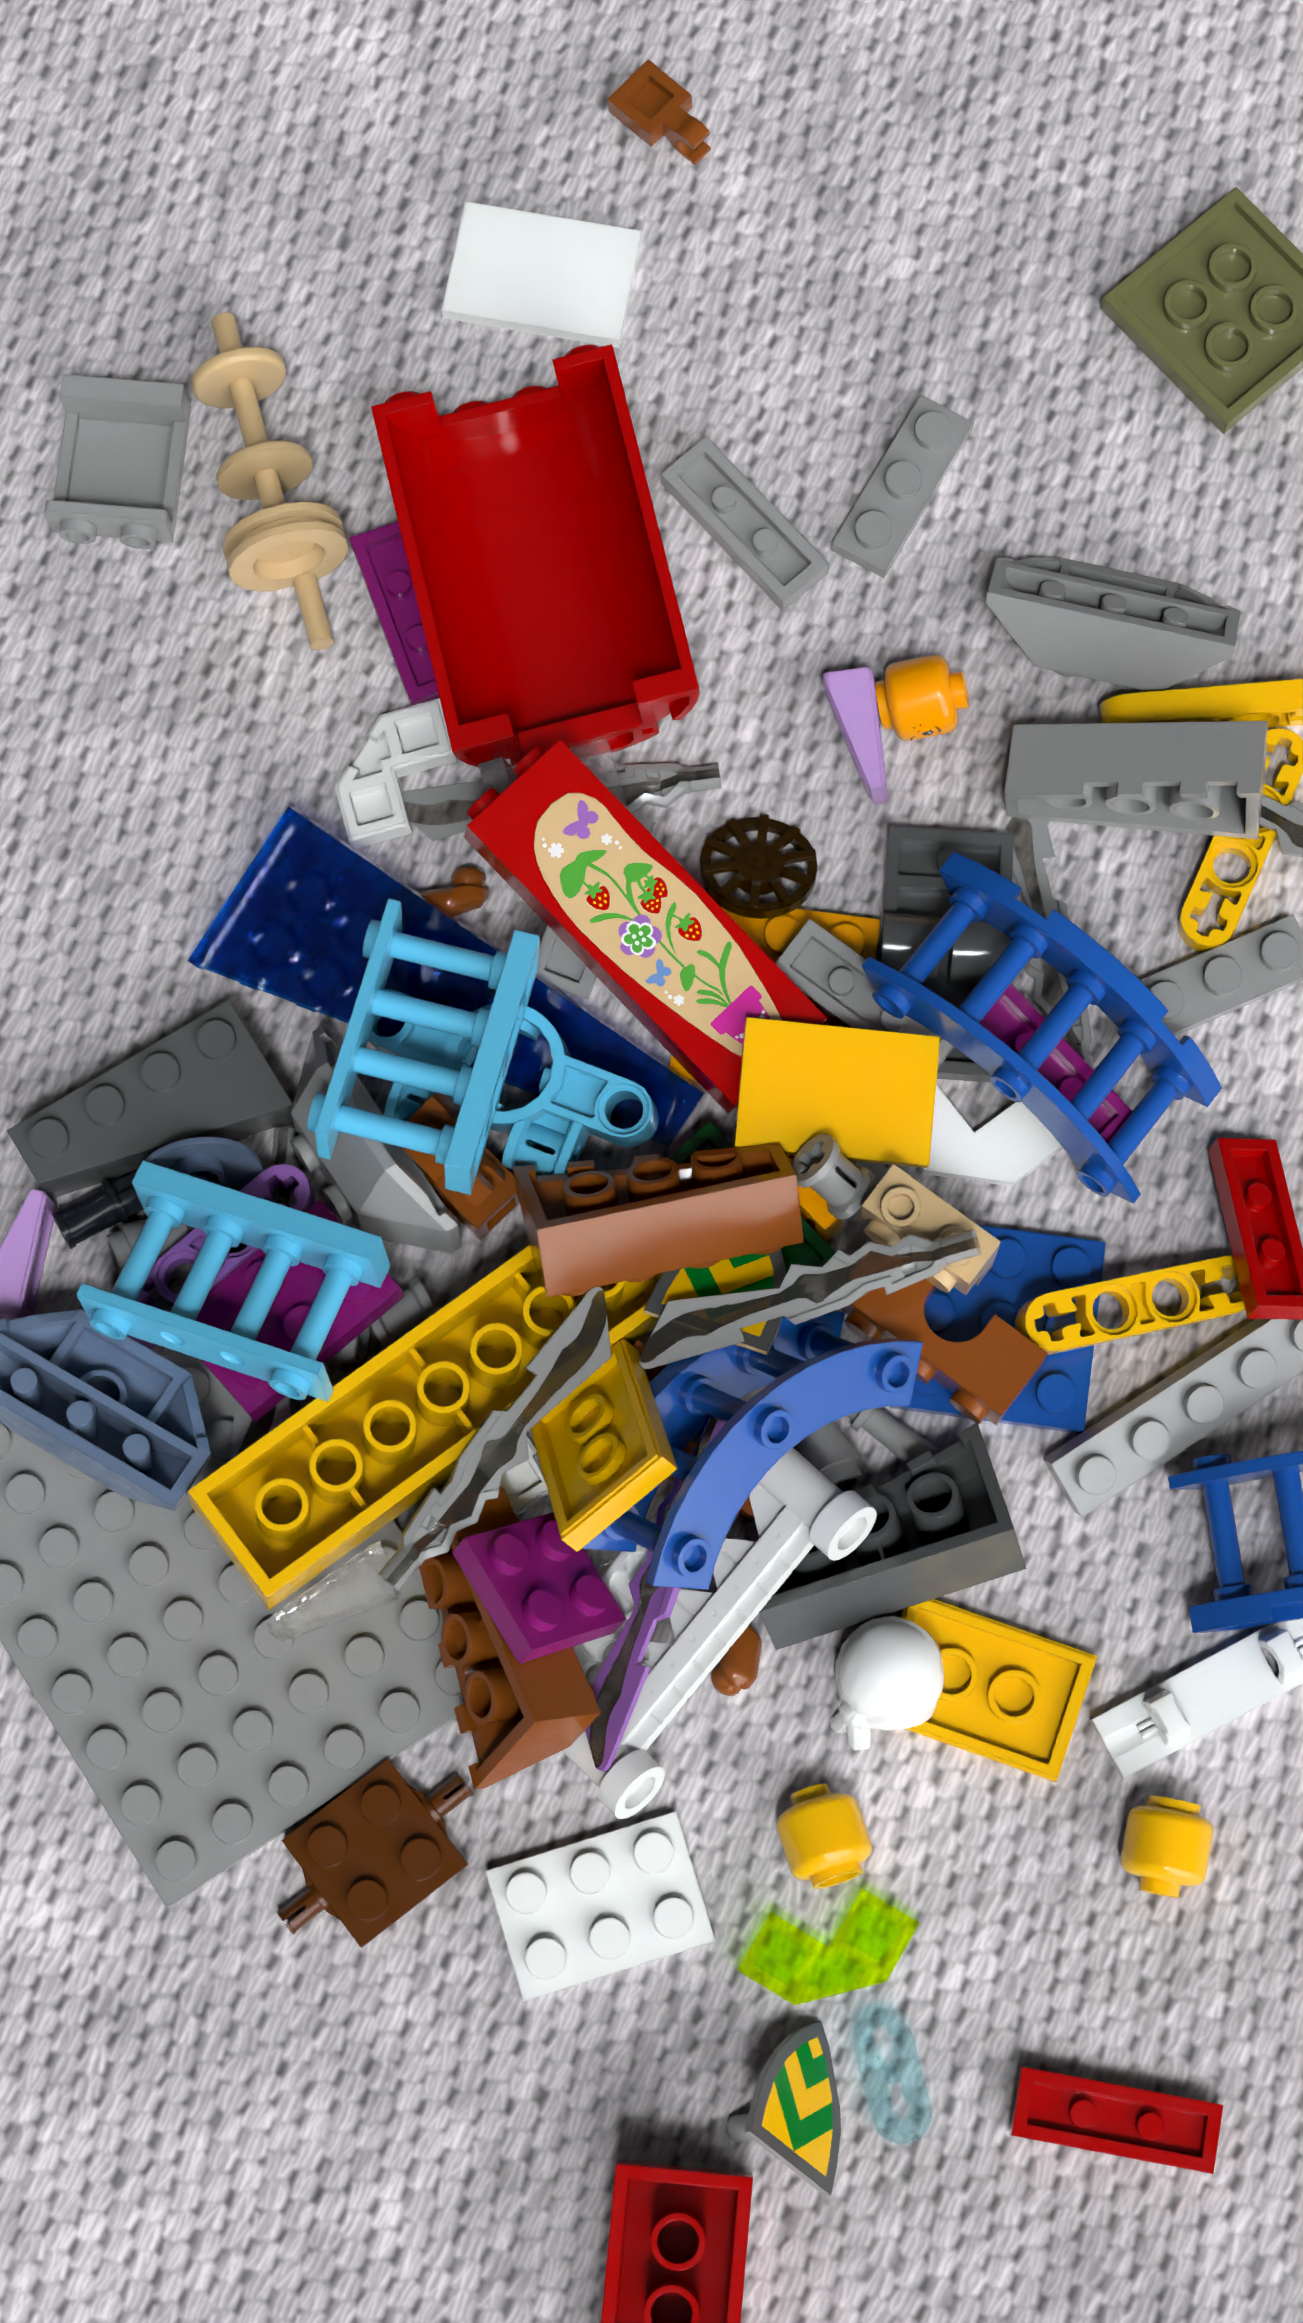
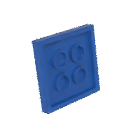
M978 1225L1001 1242L993 1266L978 1286L973 1285L967 1295H964L955 1287L949 1293L937 1288L924 1305V1316L929 1328L938 1337L950 1342H964L973 1339L983 1331L995 1314L1015 1328L1017 1313L1026 1302L1046 1293L1101 1282L1106 1242ZM1100 1294L1095 1299L1093 1304V1315L1096 1321L1098 1316ZM1044 1309V1316L1035 1320L1037 1332L1047 1331L1051 1341L1052 1332L1068 1325L1077 1324L1075 1311L1052 1318L1047 1316ZM1080 1330V1336L1084 1337L1083 1333ZM1094 1345L1047 1355L1043 1365L999 1423L1077 1434L1083 1433ZM933 1378L928 1384L915 1379L910 1407L890 1406V1408L967 1418L949 1402L953 1393Z

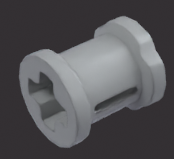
M828 1134L818 1135L809 1140L798 1151L791 1163L796 1173L797 1185L803 1188L810 1187L826 1201L828 1212L839 1220L850 1218L859 1211L862 1204L876 1187L874 1173L866 1167H856L840 1153L838 1141Z
M418 1277L409 1281V1288L403 1291L405 1297L371 1325L383 1350L437 1312Z

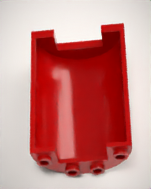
M612 344L602 347L582 345L571 349L564 357L552 359L558 386L550 388L543 386L526 387L517 391L512 398L492 403L483 401L468 402L460 405L450 414L440 416L431 391L421 394L414 391L400 392L389 397L385 403L371 406L452 752L455 757L468 765L489 769L494 766L493 759H510L512 768H514L537 745H541L545 751H548L559 739L580 760L617 752L659 734L657 721L668 716L670 713L672 720H681L692 710L698 701L700 689Z

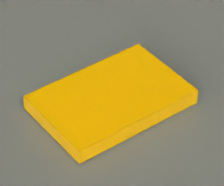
M746 1017L733 1148L780 1144L785 1154L796 1155L809 1140L818 1135L828 1134L838 1141L840 1153L850 1161L927 1168L930 1164L940 1037Z
M622 1339L610 1348L611 1358L531 1428L561 1540L576 1552L678 1469L645 1369L639 1364V1360H641L639 1351L625 1339ZM534 1412L530 1417H528V1421L533 1417V1415L536 1412Z
M935 1599L904 1608L901 1618L916 1623L937 1642L942 1654L944 1668L943 1689L932 1717L923 1724L904 1730L1056 1783L1097 1656Z

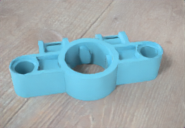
M384 989V990H386V991H390V992H394V993H398V994L410 996V995L404 994V993H402V992H399V991H397V990ZM492 1004L483 1006L481 1008L491 1010ZM527 1006L519 1033L536 1041L539 1034L545 1037L550 1044L553 1064L552 1069L545 1067L539 1085V1097L523 1108L505 1112V1107L498 1103L490 1130L510 1133L504 1149L502 1165L510 1169L517 1165H536V1172L543 1175L568 1173L567 1162L579 1161L589 1134L625 1147L639 1146L651 1139L657 1130L659 1115L656 1105L646 1090L634 1081L571 1058L564 1040L554 1026L541 1013ZM480 1008L474 1010L473 1012L478 1013ZM378 1015L375 1017L368 1039L381 1052L460 1071L463 1065L470 1066L473 1064L479 1047L471 1046L470 1038L406 1022L401 1031L391 1037L378 1036L377 1024L381 1017ZM394 1082L387 1098L384 1116L407 1121L422 1106L415 1101L425 1103L435 1092ZM627 1099L641 1102L643 1114L636 1125L627 1129L616 1128L612 1125L611 1113L616 1104ZM537 1146L555 1154L550 1155L532 1147Z

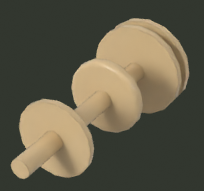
M228 312L220 313L211 320L220 354L210 358L198 367L193 373L190 384L195 398L206 406L221 409L235 408L245 447L232 453L220 464L216 474L220 492L234 499H260L262 510L241 519L227 531L221 543L232 582L243 589L269 592L294 586L310 647L313 650H323L332 646L334 639L317 580L328 575L342 564L349 552L339 512L325 504L309 501L285 502L283 493L302 483L309 476L313 464L310 453L306 448L298 443L285 440L269 441L258 401L272 395L282 386L287 375L283 357L270 349L261 347L243 348L234 315Z

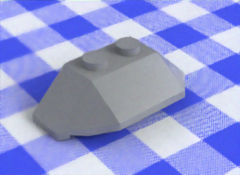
M1028 557L1018 561L1011 558H996L986 598V604L1035 667L1053 670L1057 674L1067 677L1081 676L1112 683L1126 690L1140 689L1149 692L1163 691L1232 657L1236 645L1241 613L1240 610L1229 605L1220 606L1211 597L1180 583L1061 557Z
M324 1025L312 1032L291 1110L297 1136L291 1139L290 1143L300 1162L309 1173L319 1168L330 1185L323 1190V1194L341 1223L352 1218L359 1230L380 1236L384 1241L451 1254L462 1248L458 1224L415 1161L401 1147L339 1132L331 1160L318 1157L315 1132L307 1130L308 1116L315 1094L317 1092L327 1094L340 1049ZM357 1076L348 1107L383 1115Z

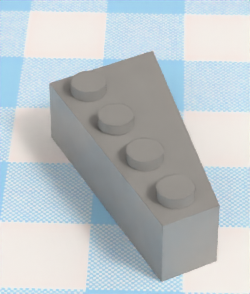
M1038 720L1030 724L1013 725L1004 791L1007 816L1042 821L1258 839L1266 772L1268 721L1060 724L1054 721Z

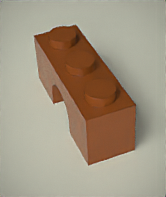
M876 1252L857 1278L903 1266L918 1260L908 1253L890 1256ZM926 1279L886 1295L885 1287L871 1290L851 1305L840 1309L848 1315L844 1320L845 1325L864 1341L885 1338L917 1339L922 1341L923 1346L916 1379L924 1384H928L933 1378L953 1393L949 1402L964 1416L976 1423L978 1422V1424L986 1418L997 1426L1043 1365L1048 1355L1046 1351L996 1314L983 1331L971 1340L950 1342L938 1337L929 1328L924 1316V1305L937 1289Z

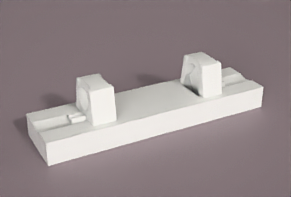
M1303 1619L1270 1624L1090 1720L1121 1779L1138 1772L1303 1683ZM1261 1648L1267 1649L1276 1659L1280 1671L1277 1678L1264 1657Z

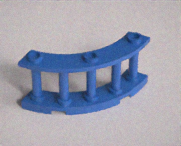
M953 852L939 869L951 894L949 901L952 906L898 972L871 957H868L863 963L862 968L875 990L872 994L874 1001L893 1017L902 1019L904 1016H907L923 1025L991 1075L990 1082L1002 1095L1014 1102H1022L1055 1137L1076 1165L1078 1179L1088 1189L1103 1197H1107L1112 1193L1134 1204L1141 1193L1123 1165L1174 1099L1182 1100L1184 1097H1187L1206 1107L1211 1104L1222 1089L1213 1069L1190 1036H1183L1178 1041L1161 1021L1169 1010L1133 973L1105 948L1056 910H1053L1047 919L1016 899L1022 891L1021 887L987 867ZM982 920L1008 935L1011 942L962 1004L956 1008L924 987L922 983L970 923H979ZM1031 958H1041L1067 978L1066 983L1069 988L1020 1051L1016 1053L979 1023ZM1089 1004L1097 1005L1119 1028L1117 1032L1120 1038L1069 1102L1037 1070ZM1140 1054L1152 1073L1151 1079L1154 1084L1111 1140L1106 1143L1088 1120Z
M835 1310L797 1325L783 1316L768 1355L734 1344L669 1363L649 1384L678 1468L671 1476L684 1482L666 1516L663 1527L645 1519L650 1504L660 1486L659 1484L582 1549L635 1552L637 1545L653 1552L646 1578L647 1584L656 1587L709 1590L714 1567L725 1537L741 1507L764 1475L800 1441L833 1421L867 1409L887 1406L910 1407L923 1342L917 1339L885 1338L852 1343L840 1338L845 1313ZM766 1386L755 1396H753L748 1402L740 1399L745 1395ZM708 1417H715L726 1422L699 1458L682 1451L691 1439L706 1425Z
M1303 1451L1232 1463L1231 1454L1204 1456L1192 1460L1193 1471L1168 1476L1170 1489L1203 1490L1219 1584V1588L1213 1590L1215 1602L1189 1607L1192 1632H1228L1303 1619V1490L1300 1472H1303ZM1273 1477L1290 1576L1283 1578L1284 1590L1254 1594L1252 1584H1245L1229 1485Z

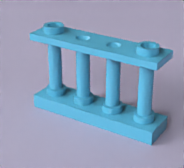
M388 899L382 920L372 919L369 923L363 945V957L369 958L327 1094L320 1092L315 1094L308 1116L307 1130L315 1132L318 1157L331 1160L339 1132L436 1156L435 1162L444 1165L445 1189L471 1195L538 971L540 936L514 930L508 953L498 950L496 955L492 956L402 933L401 902ZM394 958L489 981L488 988L496 990L491 1010L480 1007L478 1013L384 990ZM376 1015L470 1038L471 1046L479 1047L473 1068L463 1065L461 1070L457 1071L366 1048ZM360 1073L454 1097L453 1103L461 1105L456 1126L445 1124L443 1130L348 1107L357 1074Z
M142 1161L132 1184L148 1218L111 1293L82 1283L76 1294L91 1327L113 1339L124 1340L129 1335L267 1381L274 1390L292 1399L304 1400L309 1395L328 1402L333 1393V1388L324 1364L316 1361L349 1287L358 1285L360 1281L381 1288L390 1268L382 1238ZM181 1224L203 1230L207 1237L171 1311L167 1312L137 1302L136 1300L171 1229L179 1228ZM240 1243L263 1250L266 1257L231 1331L228 1332L197 1322L196 1318L230 1248L238 1247ZM301 1262L322 1269L326 1276L291 1351L288 1352L255 1341L290 1266H297Z

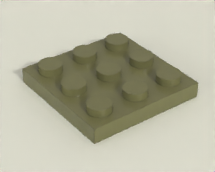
M1237 187L1102 298L1100 308L1223 434L1303 368V253Z

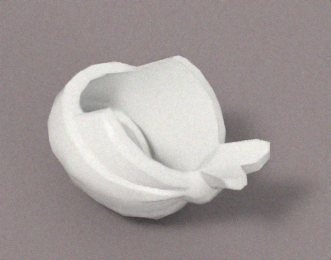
M894 1616L872 1619L854 1630L842 1644L835 1664V1682L840 1699L838 1704L839 1710L830 1720L831 1728L836 1733L844 1734L847 1732L849 1747L856 1751L871 1747V1728L881 1730L906 1729L923 1724L932 1717L944 1684L942 1654L932 1636L916 1623Z

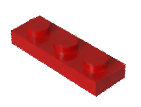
M1217 1138L1208 1150L1247 1319L1303 1320V1247L1277 1142L1275 1139Z
M1020 2066L1009 2135L1214 2174L1224 2105Z

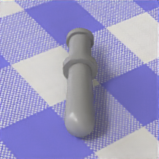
M880 1408L867 1409L847 1415V1417L854 1421L850 1426L852 1429L858 1432L862 1427L905 1464L928 1450L933 1456L941 1452L933 1444Z

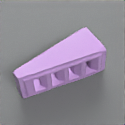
M869 667L824 673L822 676L827 700L866 793L872 799L873 804L886 803L889 797L873 670L870 671Z
M30 1190L0 1247V1319L6 1318V1321L34 1314L54 1223L52 1213L56 1212L57 1209L55 1203L44 1191Z

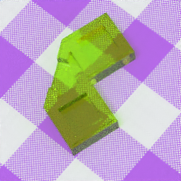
M861 1888L829 1946L770 1912L737 1971L793 2005L887 1982L920 1923Z

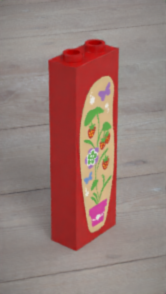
M561 739L548 751H545L541 745H537L513 768L512 772L518 778L501 794L494 788L489 789L468 809L466 815L472 821L466 826L464 838L729 1114L737 1106L746 1017L822 1025L828 1018Z

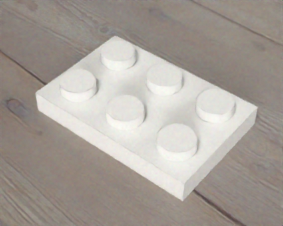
M676 1811L486 1871L523 2001L715 1941Z

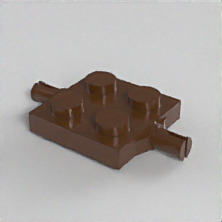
M387 1758L281 1840L301 1866L306 1885L308 1886L307 1890L277 1911L280 1919L285 1921L303 1906L306 1907L303 1912L285 1925L294 1935L297 1930L325 1909L326 1912L341 1920L358 1945L363 1948L467 1867L468 1863L449 1839L445 1822L442 1819L464 1800L474 1795L468 1785H465L445 1800L446 1795L464 1782L459 1773L455 1772V1775L428 1796H425L420 1791L411 1787L394 1764Z

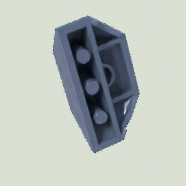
M82 1309L37 1314L6 1321V1318L0 1319V1421L14 1433L122 1497L176 1511L188 1490L211 1458V1451L192 1374L128 1336L124 1340H117L99 1333L91 1327L89 1319Z

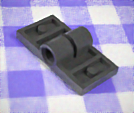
M889 826L880 962L899 972L952 906L949 901L951 894L939 869L953 852L987 867L1012 882L1014 834ZM982 920L979 923L971 922L922 985L958 1008L1011 942L1009 936ZM955 1047L937 1070V1079L990 1082L991 1077L987 1071Z

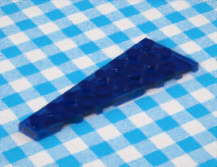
M288 806L187 961L199 969H206L240 982L239 984L264 991L296 1003L297 1006L307 1010L319 1012L349 1024L369 958L363 957L366 932L372 919L382 920L388 899L401 902L402 933L492 956H495L498 950H502L295 807ZM396 958L393 960L384 988L397 990L418 999L470 1012L492 1004L496 990L488 988L489 981ZM536 974L527 1006L541 1013L554 1026L564 1040L571 1058L634 1081L642 1086L656 1105L659 1115L657 1130L651 1140L667 1146L672 1145L707 1092ZM381 1016L377 1024L378 1036L391 1037L401 1031L405 1022ZM519 1033L504 1083L531 1092L539 1097V1085L545 1067L552 1069L553 1064L550 1044L545 1037L539 1034L536 1041ZM475 1061L468 1067L473 1068ZM627 1099L616 1104L611 1113L612 1125L622 1129L631 1128L636 1125L642 1118V1103L637 1100Z

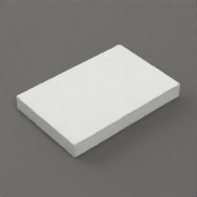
M465 201L443 301L442 316L444 319L604 346L612 344L613 347L620 348L642 242V231Z

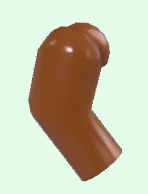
M463 867L457 869L452 874L451 882L453 887L400 894L397 901L401 902L402 924L407 926L443 921L481 908L489 893L488 889L484 888L486 881L484 873L475 867Z
M751 1623L722 1657L720 1664L711 1671V1682L714 1688L722 1695L735 1696L741 1689H749L757 1679L762 1641Z

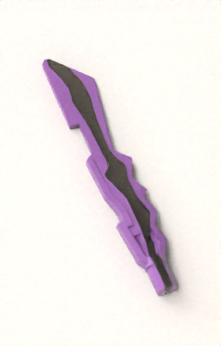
M708 1417L697 1448H694V1452L691 1455L699 1458L725 1423ZM678 1478L674 1479L672 1492L658 1507L657 1525L663 1527L666 1516L684 1481ZM647 1550V1561L628 1584L635 1608L592 1684L595 1700L601 1713L587 1727L585 1732L596 1769L604 1772L608 1771L613 1763L650 1670L649 1667L640 1664L657 1621L671 1617L680 1588L656 1587L646 1583L653 1552Z

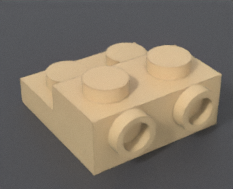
M895 1164L887 1171L861 1207L860 1219L868 1224L864 1229L866 1235L874 1242L893 1246L909 1234L934 1240L971 1229L975 1231L977 1236L971 1239L940 1247L933 1251L908 1253L918 1261L938 1260L948 1255L980 1246L981 1255L951 1263L949 1266L943 1267L940 1273L926 1278L928 1282L946 1293H949L955 1287L964 1295H967L974 1284L978 1286L993 1266L1001 1244L998 1239Z

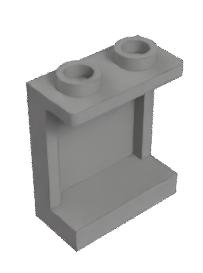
M63 374L59 397L66 414L54 499L46 500L44 510L52 531L59 533L62 539L76 544H91L96 541V536L120 538L119 540L122 544L136 549H152L156 546L157 541L173 543L191 414V405L184 384Z

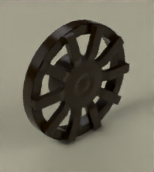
M760 814V818L740 820L733 818L726 821V825L716 830L710 837L707 836L700 857L699 871L701 882L705 891L719 906L731 913L756 919L782 916L801 906L812 893L817 877L816 850L812 848L809 841L801 834L799 828L769 819V815ZM758 831L757 842L751 843L745 832ZM767 832L780 836L772 845L766 843ZM734 837L741 848L738 850L724 842ZM789 843L798 850L785 854L780 853ZM715 851L734 860L710 863ZM805 861L807 873L784 867V865ZM733 872V877L721 888L712 875ZM782 878H786L802 885L792 895H789L781 882ZM737 888H740L742 891L750 894V901L737 899L730 894ZM774 892L779 899L775 902L759 903L760 895H766Z

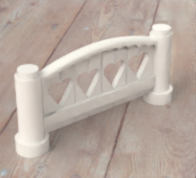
M794 1448L790 1449L764 1475L749 1495L759 1540L748 1541L725 1538L713 1571L717 1591L710 1593L680 1589L670 1617L675 1638L674 1644L649 1642L640 1665L649 1667L650 1670L610 1769L604 1772L596 1768L602 1764L610 1713L621 1694L604 1692L599 1704L601 1713L595 1720L594 1749L589 1747L586 1732L584 1731L570 1747L562 1750L599 1787L597 1792L598 1799L619 1819L628 1818L645 1807L656 1795L664 1781L665 1770L646 1750L815 1545L830 1560L842 1559L853 1552L865 1540L875 1523L876 1510L855 1491H841ZM657 1512L649 1519V1521L655 1524ZM637 1545L635 1552L621 1551L601 1577L627 1620L613 1634L573 1646L585 1677L592 1665L602 1663L605 1648L617 1641L635 1608L628 1584L647 1561V1549ZM645 1581L644 1603L646 1598L660 1587L651 1586ZM631 1638L624 1651L627 1667L636 1640Z

